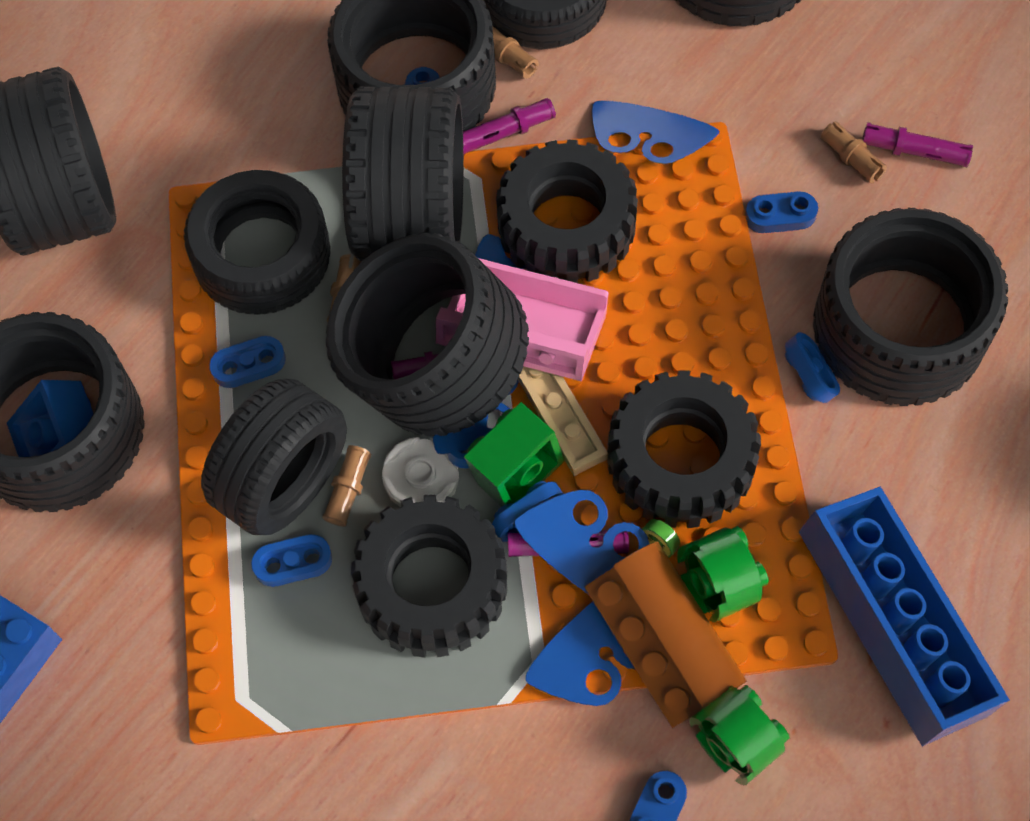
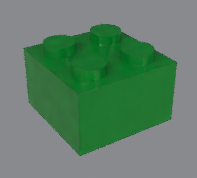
M522 402L514 409H508L502 413L496 422V426L485 437L480 436L475 439L469 446L468 453L464 456L477 484L501 507L510 503L514 504L526 496L530 487L540 481H545L565 461L555 431Z

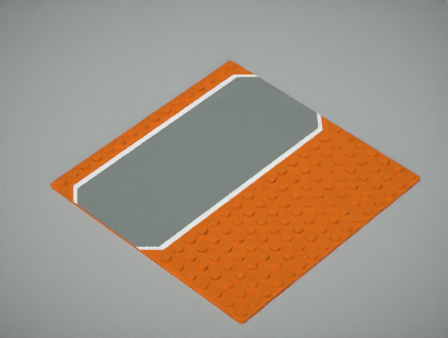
M723 122L707 123L720 131L719 134L692 154L666 164L655 163L643 155L642 146L646 140L652 137L650 133L643 132L639 135L641 140L638 146L633 150L623 153L609 151L616 156V164L621 162L629 170V178L635 182L637 189L636 198L638 199L635 236L633 243L629 244V252L623 260H617L616 267L609 273H604L603 270L600 271L599 278L587 282L586 278L578 279V284L606 290L609 293L606 317L582 382L566 377L563 378L606 450H608V434L614 411L619 410L621 399L626 393L631 392L634 395L635 385L646 379L650 384L653 383L656 374L668 372L669 377L677 376L678 370H690V376L700 378L702 372L712 375V382L718 385L721 381H724L732 386V395L734 397L737 395L744 397L749 404L747 413L752 412L755 414L758 422L756 432L761 435L759 460L746 496H741L739 505L731 513L723 510L721 519L711 524L706 518H703L699 527L687 528L686 522H677L676 528H671L677 533L681 547L722 528L732 529L738 526L747 537L748 549L754 561L760 562L767 572L769 582L767 585L762 586V598L758 603L716 622L709 621L712 614L709 612L705 613L706 618L743 676L832 665L838 659V650L821 570L798 532L810 517L727 126ZM626 133L613 134L609 137L608 141L615 147H624L630 143L631 138ZM596 137L571 139L578 140L580 145L586 146L587 142L597 145L598 151L602 153L605 151ZM567 140L557 141V144L567 143ZM660 142L654 144L650 151L656 157H667L673 153V147L668 143ZM545 143L478 150L464 154L463 214L460 242L474 255L481 240L487 234L501 238L498 233L496 196L504 172L507 170L511 171L510 164L517 157L525 158L527 150L535 146L541 149L545 147ZM342 167L283 173L303 183L317 198L324 214L331 254L329 265H327L328 269L324 273L323 279L320 280L321 283L315 287V290L308 297L283 311L264 315L232 311L228 307L225 308L220 303L215 302L213 298H210L207 292L200 286L186 252L184 228L188 214L201 194L216 182L172 187L169 190V219L189 733L191 741L196 745L562 699L528 684L525 680L526 674L533 661L546 645L593 600L589 594L559 573L541 556L509 557L508 542H502L507 563L506 600L502 601V612L497 621L489 623L490 631L482 639L474 636L470 639L471 647L461 652L458 646L448 648L449 656L437 657L436 651H426L425 658L413 656L412 650L406 647L403 652L391 648L388 639L380 640L373 633L371 625L366 623L361 614L352 586L354 583L351 576V562L356 560L354 548L357 540L366 539L364 528L368 523L375 521L378 524L381 521L380 512L388 506H391L393 510L400 508L390 500L383 486L382 470L386 455L396 444L408 438L420 437V439L430 440L433 437L425 436L424 434L416 435L397 426L346 388L338 380L336 373L332 371L330 366L331 361L327 357L328 349L325 342L327 337V317L329 316L332 302L330 289L332 283L336 282L340 257L347 254L351 255L348 268H352L354 255L348 247L345 232ZM575 196L554 197L542 203L534 211V215L540 221L558 229H575L585 226L595 220L600 214L593 204ZM259 218L246 221L233 229L225 239L221 255L224 259L237 266L259 267L271 264L286 254L294 243L296 231L292 226L278 219ZM505 252V255L510 258V254ZM452 297L443 299L431 306L412 323L397 348L394 361L422 357L424 352L432 351L434 355L440 354L446 346L436 344V317L441 307L448 308ZM261 336H271L280 341L285 352L286 361L278 373L235 388H225L215 382L210 371V361L219 350ZM266 356L261 360V362L267 363L271 361L273 357ZM229 368L225 374H234L237 369ZM277 379H296L342 411L347 425L346 441L333 472L308 507L282 530L271 535H252L207 503L201 487L204 463L211 446L223 426L249 396L265 384ZM518 383L513 393L501 402L510 409H514L522 402L538 416L520 383ZM495 409L488 414V428L496 426V422L502 414L501 411ZM670 425L661 428L646 441V451L652 460L663 469L676 474L691 475L703 472L715 465L720 457L719 449L710 436L700 429L688 425ZM354 445L368 450L372 455L360 483L363 486L362 492L355 497L347 519V525L342 527L325 521L322 516L326 511L334 489L331 485L333 477L339 475L348 446ZM607 460L573 476L564 461L545 480L546 483L556 482L564 494L577 490H590L599 495L608 509V518L602 530H609L615 524L622 522L633 523L642 529L649 521L642 517L643 509L641 507L632 510L625 503V493H617L612 484L613 475L608 471ZM458 467L459 483L452 498L459 499L460 508L463 510L467 505L473 506L479 510L481 521L488 519L492 524L494 514L501 506L477 484L470 468ZM589 500L579 501L573 509L574 519L581 525L588 526L593 524L598 518L597 506ZM656 517V518H655V519H658V520H661V521L665 522V519H662V518H659V517ZM628 532L629 552L628 554H618L622 557H628L639 548L638 539L631 532ZM311 534L321 536L328 542L332 552V563L329 569L320 576L269 587L260 583L252 570L251 562L253 555L264 545ZM438 547L423 548L409 554L400 562L393 574V587L397 595L405 601L419 606H434L451 600L464 588L468 581L466 562L456 553ZM677 549L669 559L681 577L687 570L685 561L678 564ZM310 554L306 558V562H317L319 555ZM272 563L267 571L270 573L277 572L281 565L279 563ZM610 647L600 649L599 656L601 659L610 661L621 675L622 684L620 691L647 688L636 669H629L621 665L614 658L613 650ZM593 670L586 678V687L595 695L607 693L612 686V679L604 670Z

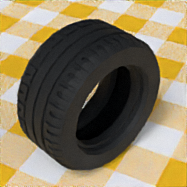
M483 0L486 4V9L489 10L492 26L507 38L513 37L518 41L519 45L534 49L559 48L584 37L600 21L607 0Z
M270 170L238 172L214 183L193 204L184 228L186 252L200 286H202V289L207 292L210 298L220 303L221 306L245 314L264 315L271 312L276 313L300 303L302 299L308 297L315 290V287L321 283L320 280L323 279L330 261L331 247L324 214L317 198L300 181H296L295 178L286 174ZM259 218L278 219L292 226L296 231L294 243L286 254L271 264L259 267L237 266L224 259L221 255L225 239L233 229L246 221Z
M277 379L256 390L231 415L211 446L201 475V487L207 503L252 535H271L285 528L314 500L327 482L340 458L347 435V425L342 411L296 379Z

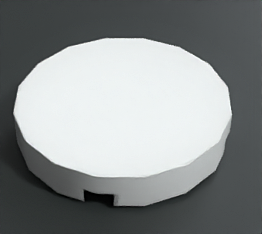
M413 437L396 444L386 455L383 464L382 479L384 489L390 500L400 508L402 507L400 500L412 497L413 503L424 501V495H436L437 502L445 503L447 496L452 497L455 494L459 483L458 467L449 461L447 454L441 455L435 451L433 438L428 440Z

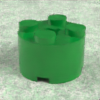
M737 526L732 529L722 528L678 549V564L685 561L687 570L686 573L681 575V578L703 613L709 612L712 614L709 621H719L761 600L762 586L767 585L769 582L768 575L764 566L760 562L754 561L748 549L747 537L740 527Z
M747 685L743 686L740 690L730 686L720 697L705 708H702L689 720L691 727L698 724L701 731L695 736L709 757L725 773L731 768L740 776L734 781L744 786L750 783L785 752L784 743L790 739L784 726L776 719L770 720L760 708L762 705L760 697Z

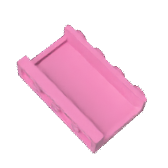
M479 259L516 295V298L522 304V309L526 313V322L529 326V332L527 333L529 345L527 346L528 353L523 366L582 382L606 317L609 293L606 290ZM465 294L453 296L447 309L440 308L436 317V344L446 346L454 336L463 317L466 302Z

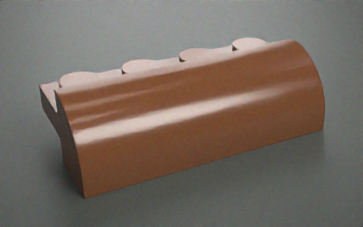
M659 542L651 543L613 565L612 569L584 586L672 728L711 704L730 686L738 688L747 682Z

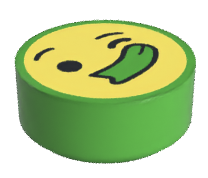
M651 519L642 528L647 534L649 543L659 542L668 558L680 547V539L677 533L665 522Z

